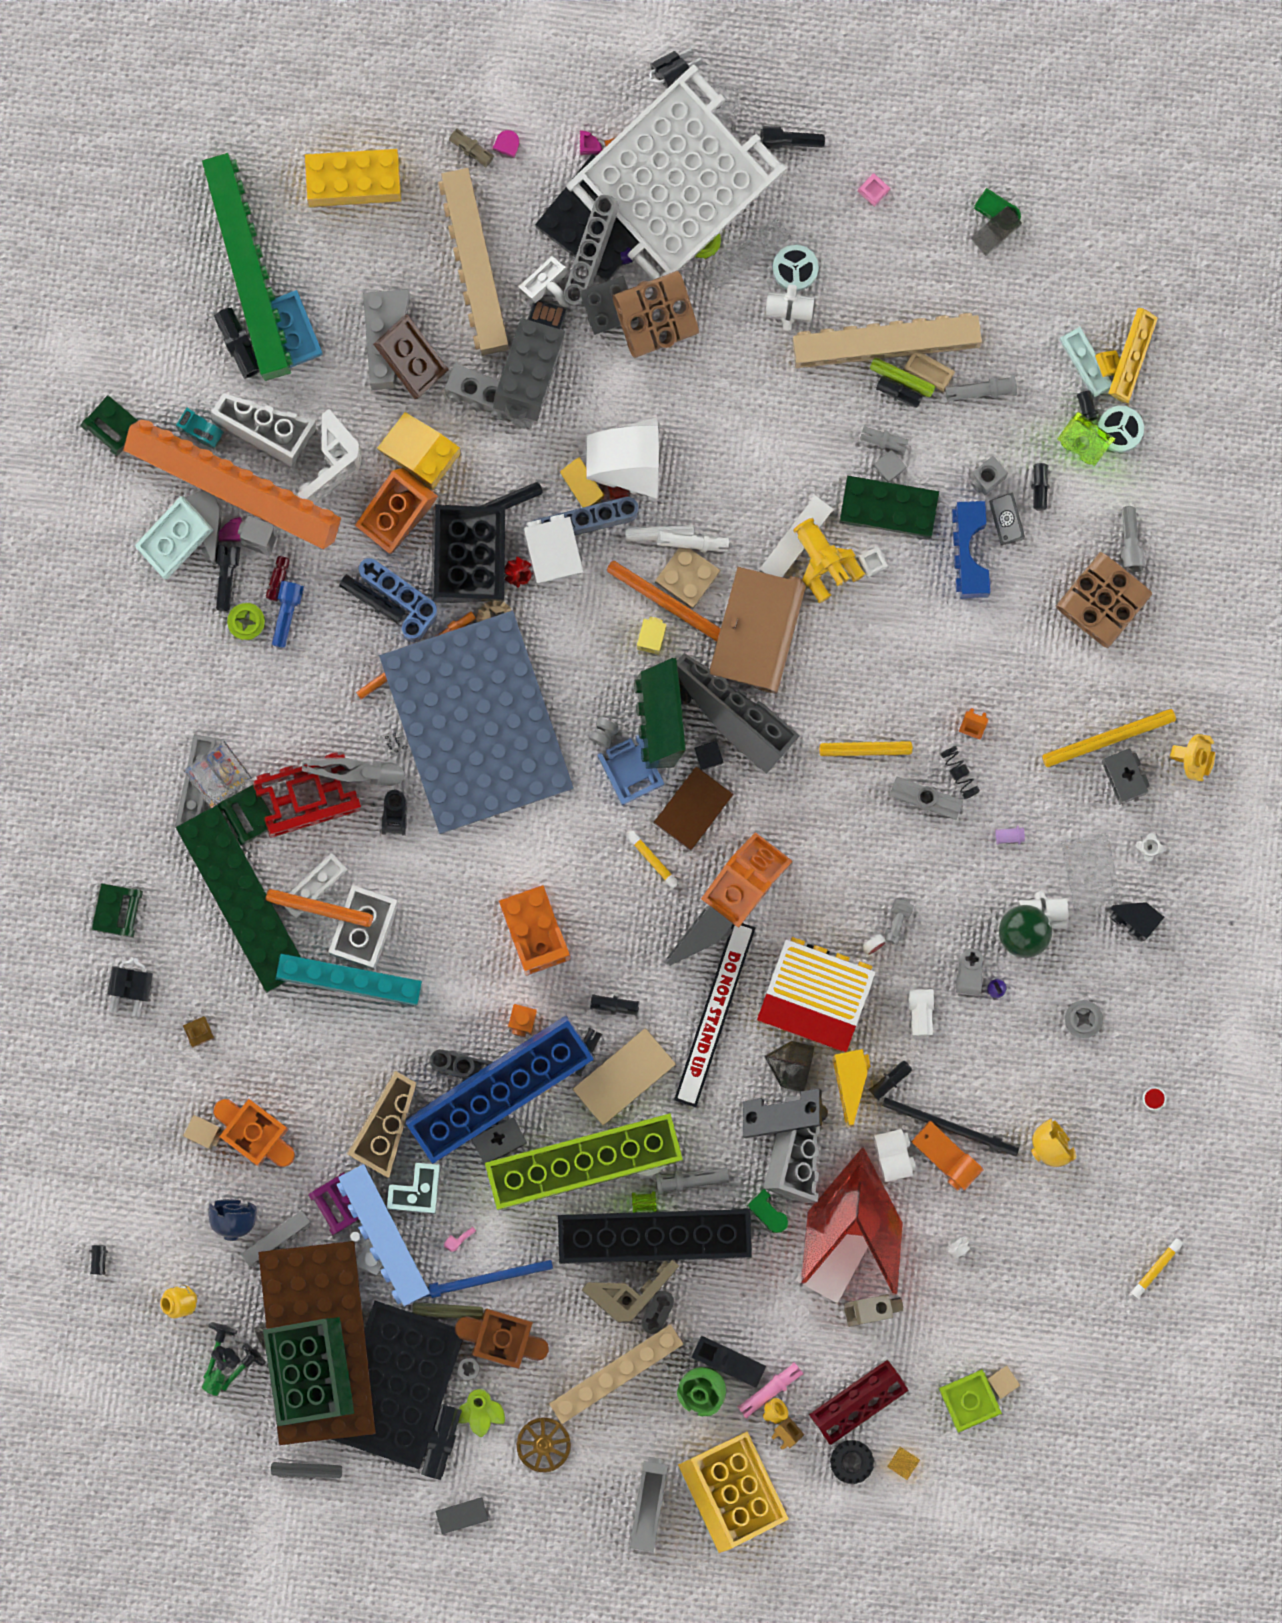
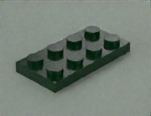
M847 475L839 523L932 538L939 491Z

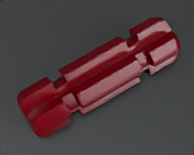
M284 556L277 557L276 568L274 567L271 576L270 589L267 590L266 599L274 602L278 601L281 581H284L287 573L285 569H288L290 563L289 558Z

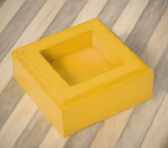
M1117 350L1100 352L1095 355L1102 377L1114 376L1120 361Z

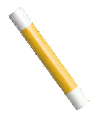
M632 830L626 836L672 889L680 884L678 880Z
M1176 1238L1131 1291L1135 1298L1138 1299L1182 1247L1183 1243Z

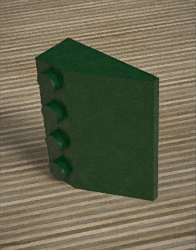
M671 658L641 671L637 679L634 680V691L639 695V702L636 703L637 716H641L642 724L639 725V738L643 739L644 748H641V760L646 763V769L674 767L686 751L676 658Z
M340 1317L263 1330L277 1426L354 1414Z

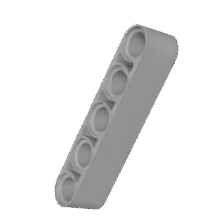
M600 195L594 202L564 290V298L569 304H584L582 297L574 301L571 293L575 288L581 291L592 287L619 209L618 201L612 196ZM609 199L612 204L611 209L608 212H604L601 207L602 203ZM597 222H602L604 230L601 234L597 235L594 232V226ZM590 244H594L596 246V253L590 257L586 249ZM582 266H586L589 270V274L585 279L579 276V270Z

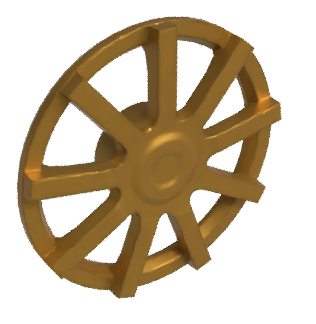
M537 1418L528 1422L521 1429L516 1447L520 1460L529 1469L536 1472H551L562 1466L567 1460L571 1442L567 1430L558 1421L550 1418ZM541 1422V1435H537L530 1426ZM545 1422L556 1425L549 1435L545 1434ZM560 1428L565 1438L552 1440V1437ZM526 1430L535 1438L534 1441L521 1440ZM566 1442L565 1454L554 1448V1445ZM521 1444L531 1445L533 1450L523 1455ZM551 1452L563 1457L556 1465L553 1464L551 1459ZM537 1453L538 1457L535 1466H533L526 1459ZM542 1456H546L550 1465L549 1468H539Z

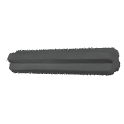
M273 1462L271 1464V1475L341 1478L342 1466Z

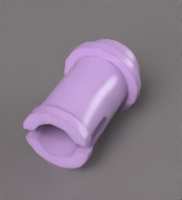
M1016 826V828L995 829L996 844L1018 842L1019 845L1020 842H1025L1024 828Z

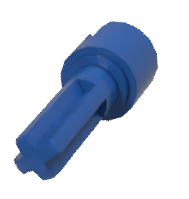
M281 581L277 598L281 606L272 641L273 646L280 648L286 646L294 608L298 604L300 605L304 586H300V584Z

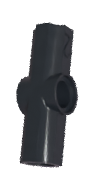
M232 307L220 310L214 317L224 336L223 340L231 357H234L244 379L257 375L260 370L245 329H242Z
M442 1404L435 1429L433 1428L429 1439L428 1453L421 1475L438 1480L442 1479L448 1456L451 1455L456 1439L455 1432L462 1412L461 1409Z

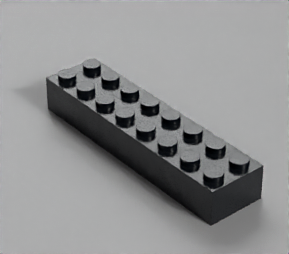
M750 1209L558 1215L559 1264L752 1258Z

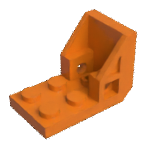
M755 832L726 863L701 900L739 928L773 883L790 866L792 860Z
M544 885L499 900L526 976L570 961L568 948L558 927Z

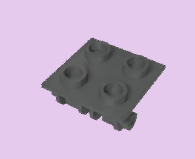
M624 276L580 291L588 315V322L590 327H592L594 335L621 326L613 302V295L628 290Z

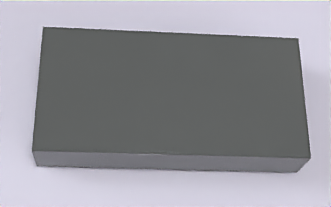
M482 1497L435 1511L442 1534L489 1521Z

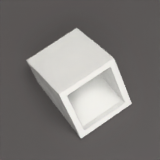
M564 514L550 517L551 522L543 524L541 520L528 522V527L523 529L536 585L583 573L570 517L565 518Z

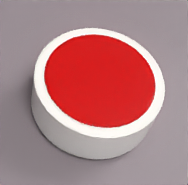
M878 934L868 940L862 949L867 955H870L879 950L886 943V940L882 935Z
M1150 1087L1142 1095V1104L1150 1111L1160 1110L1166 1104V1094L1159 1087Z

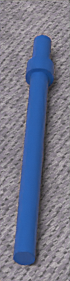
M547 1260L443 1284H438V1282L432 1283L427 1287L430 1294L425 1297L431 1296V1298H436L447 1292L553 1269L552 1261Z

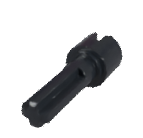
M762 125L760 131L761 143L767 149L779 150L782 148V145L823 148L825 145L824 134L785 132L780 126Z
M224 545L217 546L216 564L220 567L216 610L218 611L230 610L233 572L239 566L241 547L230 546L228 549Z

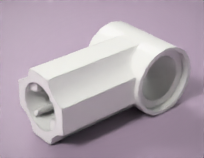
M933 989L909 990L908 998L909 1011H911L912 1036H933Z

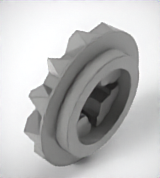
M1077 1001L1066 1011L1065 1026L1072 1035L1079 1038H1090L1097 1034L1102 1027V1012L1091 1001ZM1090 1011L1091 1013L1087 1019L1090 1023L1088 1025L1084 1023L1077 1027L1080 1020L1077 1014L1083 1016Z

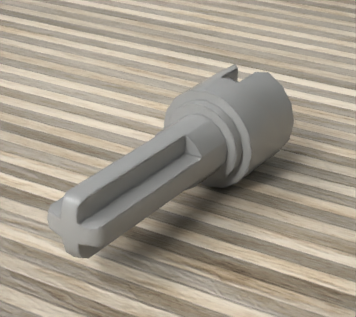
M1125 506L1122 508L1125 548L1121 551L1122 568L1127 572H1139L1146 567L1144 549L1139 547L1136 508Z

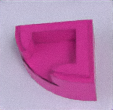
M580 130V155H598L603 150L601 143L591 133Z
M234 518L226 523L219 531L218 541L241 542L238 530L242 518Z

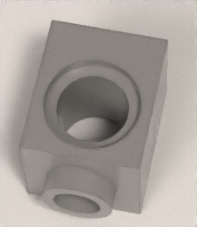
M992 456L971 474L970 479L972 481L970 483L978 493L982 492L986 495L1006 479L1008 472ZM988 472L993 476V480L986 482L982 479L981 474Z

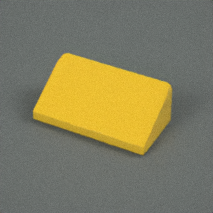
M580 457L560 471V474L582 508L595 505L604 499V494L597 483L587 479L586 466Z

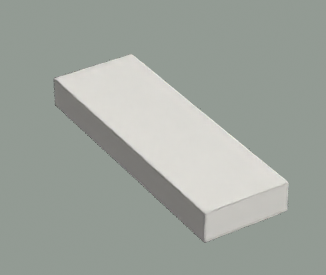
M330 853L289 894L318 900L348 869ZM284 906L296 919L305 912Z

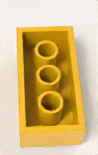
M398 149L305 154L306 189L309 207L401 202Z

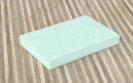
M180 496L137 542L135 547L163 579H168L210 535L213 528L185 497Z

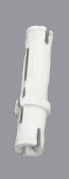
M659 531L657 545L698 549L701 552H707L708 550L727 553L729 538L712 537L704 533L702 535Z

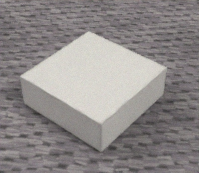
M879 546L857 556L867 578L889 568Z

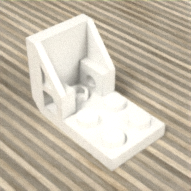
M330 409L322 414V453L325 456V462L330 468L328 466L323 468L317 474L318 478L312 483L308 481L299 489L300 492L297 494L302 499L312 501L314 505L361 467L362 453L359 443Z

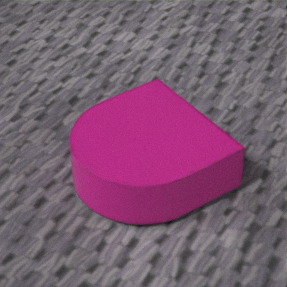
M511 130L502 131L497 136L493 150L515 158L520 144L518 135Z

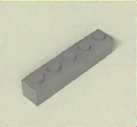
M301 1210L244 1251L241 1256L249 1267H256L259 1265L258 1252L275 1250L276 1248L281 1249L286 1245L284 1242L289 1239L292 1241L298 1236V1232L301 1230L304 1232L310 1228L309 1224H311V1221Z

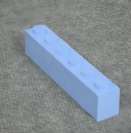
M363 1164L338 1177L340 1183L337 1184V1187L343 1197L348 1196L351 1202L348 1208L353 1218L359 1217L362 1226L358 1228L365 1240L370 1239L373 1245L370 1251L375 1261H381L384 1269L380 1271L386 1283L392 1282L395 1288L392 1291V1295L397 1304L402 1303L406 1307L429 1295L430 1292L366 1166Z

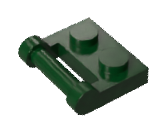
M107 395L96 409L83 420L80 427L85 431L89 430L111 449L110 452L113 455L118 456L124 449L129 427L138 422V420ZM100 419L119 435L121 439L116 442L99 428L95 422Z
M253 784L217 804L220 811H224L239 838L237 840L241 846L267 832L264 818L272 814L262 796L257 798ZM237 803L253 828L248 833L232 808Z
M101 883L92 930L134 938L135 930H133L139 898H142L143 891ZM124 896H129L130 900L124 928H120L118 923Z

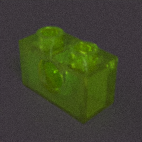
M1077 412L1068 422L1057 440L1061 442V445L1066 450L1074 451L1078 454L1084 463L1095 467L1112 445L1115 438ZM1080 437H1086L1089 440V445L1083 444Z

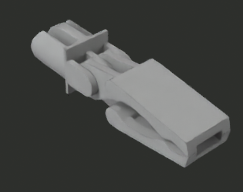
M342 757L303 759L302 771L346 782L371 780L370 784L393 786L399 784L404 778L403 769L392 762L373 760L371 765ZM330 764H339L346 770L339 773H329L322 768H311L309 766L324 767Z

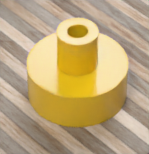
M773 1398L765 1404V1413H763L765 1421L779 1424L788 1418V1409L782 1400Z

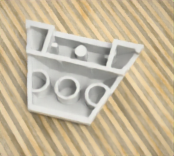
M657 418L587 435V479L611 487L618 486L628 489L630 493H640L649 496L651 500L657 501L659 475Z

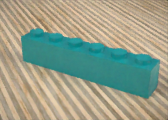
M285 954L280 955L276 980L411 1006L418 1005L422 981Z

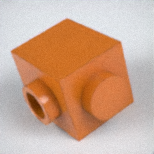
M514 1004L508 1029L512 1030L513 1035L526 1037V1034L532 1035L537 1010Z

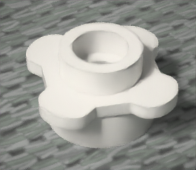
M1152 833L1148 834L1145 840L1136 843V849L1142 852L1144 860L1148 862L1152 861L1153 857L1157 854L1164 852V846L1160 844L1156 839V835Z
M955 1237L949 1241V1246L945 1250L953 1258L960 1257L970 1249L968 1246L969 1240L965 1237Z

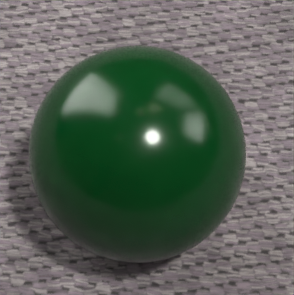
M1019 905L1006 912L1001 919L999 938L1003 947L1012 955L1020 958H1031L1039 955L1048 947L1052 938V925L1050 927L1048 917L1039 908L1031 905Z

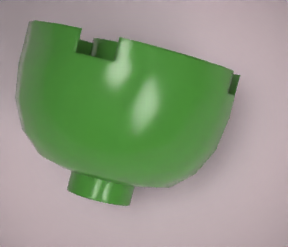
M696 1367L688 1371L680 1381L677 1396L679 1402L689 1412L692 1409L698 1412V1416H711L717 1413L724 1403L727 1388L723 1377L717 1371L708 1367Z

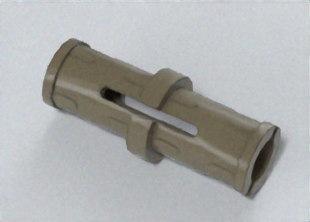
M458 128L449 137V141L461 148L467 157L471 156L485 168L492 162L494 155L480 146L476 139L472 140Z

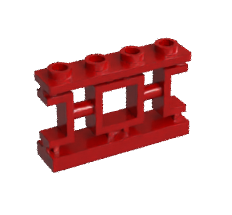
M338 752L324 756V758H345L344 754L338 755ZM330 764V765H327V766H324V767L312 765V766H309V767H311V768L317 767V768L325 769V768H328V767H331V766H335V765H338V764ZM339 765L331 768V773H339L346 769ZM293 766L284 767L279 770L280 773L274 775L264 773L257 776V780L253 781L257 798L269 794L275 814L264 818L270 838L361 810L356 790L344 793L341 782L337 779L321 784L319 775H308V772L302 771V766L294 769ZM294 778L285 783L288 795L276 798L272 786L262 788ZM314 781L320 801L299 807L292 787ZM337 790L340 802L350 799V801L319 810V808L327 806L324 793ZM287 804H292L295 815L305 813L301 816L274 823L275 821L282 820L279 807Z

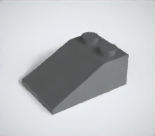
M706 906L664 960V963L671 966L718 943L720 940L725 941L733 931L730 928L733 923L711 906Z

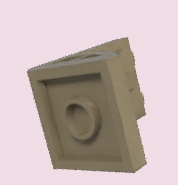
M673 1260L670 1263L664 1261L656 1270L657 1278L654 1281L648 1279L641 1287L640 1291L643 1293L641 1296L626 1283L588 1282L582 1291L618 1323L632 1322L679 1268V1265ZM624 1297L631 1298L627 1305L622 1303Z

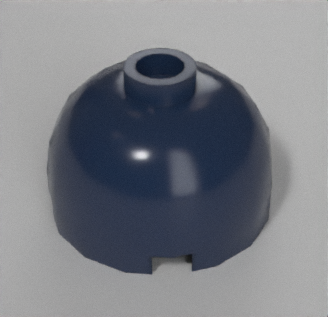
M236 1199L216 1200L214 1206L210 1203L208 1215L212 1230L218 1235L224 1236L223 1239L227 1241H236L238 1237L245 1236L255 1225L257 1208L254 1204L248 1202L247 1206L239 1205L241 1200Z

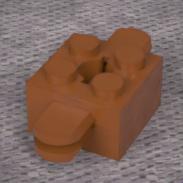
M486 1308L482 1320L465 1316L460 1318L455 1325V1332L459 1338L475 1343L471 1355L513 1368H520L523 1357L539 1361L543 1360L549 1352L548 1343L544 1339L529 1335L533 1322Z

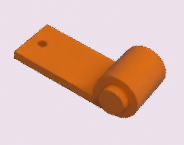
M931 1121L911 1141L949 1178L948 1184L956 1191L960 1189L965 1191L984 1170Z

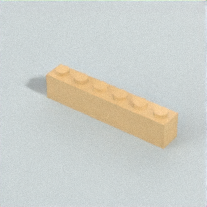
M670 1324L549 1403L561 1424H563L684 1344Z

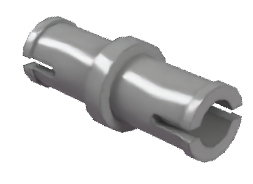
M866 426L863 427L862 432L871 436L861 434V441L879 445L881 449L886 447L903 454L905 453L906 447L900 446L898 443L908 445L909 439L891 435L886 430L881 432Z

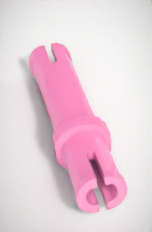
M795 1362L792 1363L782 1373L775 1374L768 1384L737 1407L747 1419L782 1390L786 1391L787 1386L803 1375V1372Z

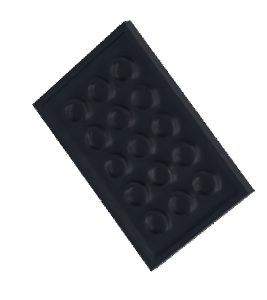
M375 1300L364 1330L375 1434L330 1440L420 1469L463 1339L456 1335L455 1327Z

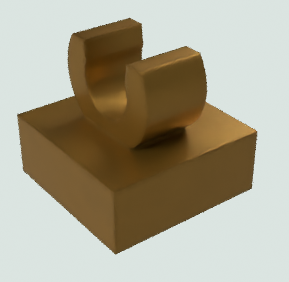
M205 1016L183 1025L192 1048L214 1039Z
M788 1416L774 1430L775 1433L771 1438L774 1440L779 1436L784 1441L780 1448L785 1449L787 1446L791 1448L805 1434Z

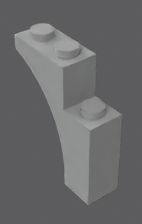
M649 1457V1462H643L630 1548L654 1552L668 1465L663 1464L664 1459Z

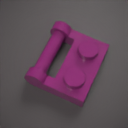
M345 1172L308 1194L310 1200H314L330 1226L329 1231L332 1236L359 1220V1217L353 1218L348 1208V1205L351 1204L348 1196L343 1197L337 1187V1184L340 1183L338 1177L345 1174ZM327 1191L345 1219L338 1223L322 1196Z

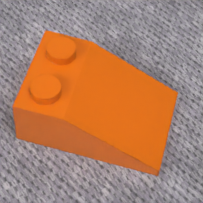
M406 469L392 470L355 526L385 551L392 554L427 514L438 498V495Z

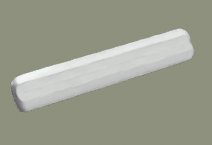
M693 526L627 527L625 529V539L627 541L657 540L659 531L694 535Z

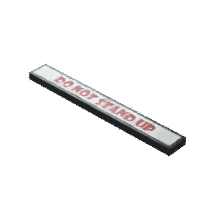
M744 923L739 928L734 924L731 926L733 931L727 938L674 1101L694 1108L697 1107L756 927Z

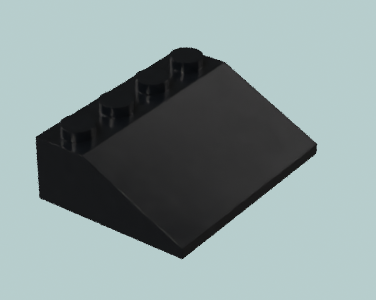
M435 504L432 514L431 600L433 602L504 601L506 507Z

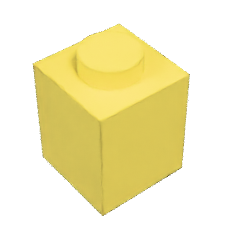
M649 617V620L643 619L637 642V650L656 655L660 654L666 631V624L662 623V619L656 617Z

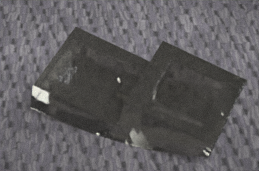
M1006 206L974 234L971 240L987 256L1003 243L1004 239L1022 225V222Z

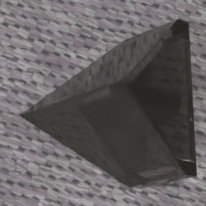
M790 1041L764 1056L782 1088L798 1092L805 1090L815 1046Z

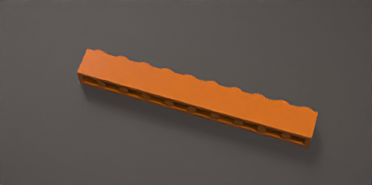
M141 419L129 427L123 451L323 550L335 542L341 517L335 515L331 510L322 509L314 505L312 501L302 499L294 495L292 491L274 485L270 480L253 475L250 470L241 469L233 465L231 461L221 459L213 455L211 451L193 445L191 441L182 440L174 436L172 432L154 426L150 421Z

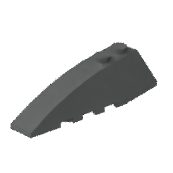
M684 653L677 660L678 677L698 707L741 753L746 755L758 768L767 774L800 735L760 701L757 703L751 701L746 697V692L741 689L738 691L727 685L728 681L721 676L714 677L710 674L709 668Z

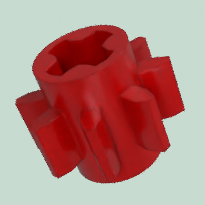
M518 556L516 560H508V563L505 565V574L508 576L504 580L517 588L520 587V584H528L531 575H533V572L529 570L531 563Z

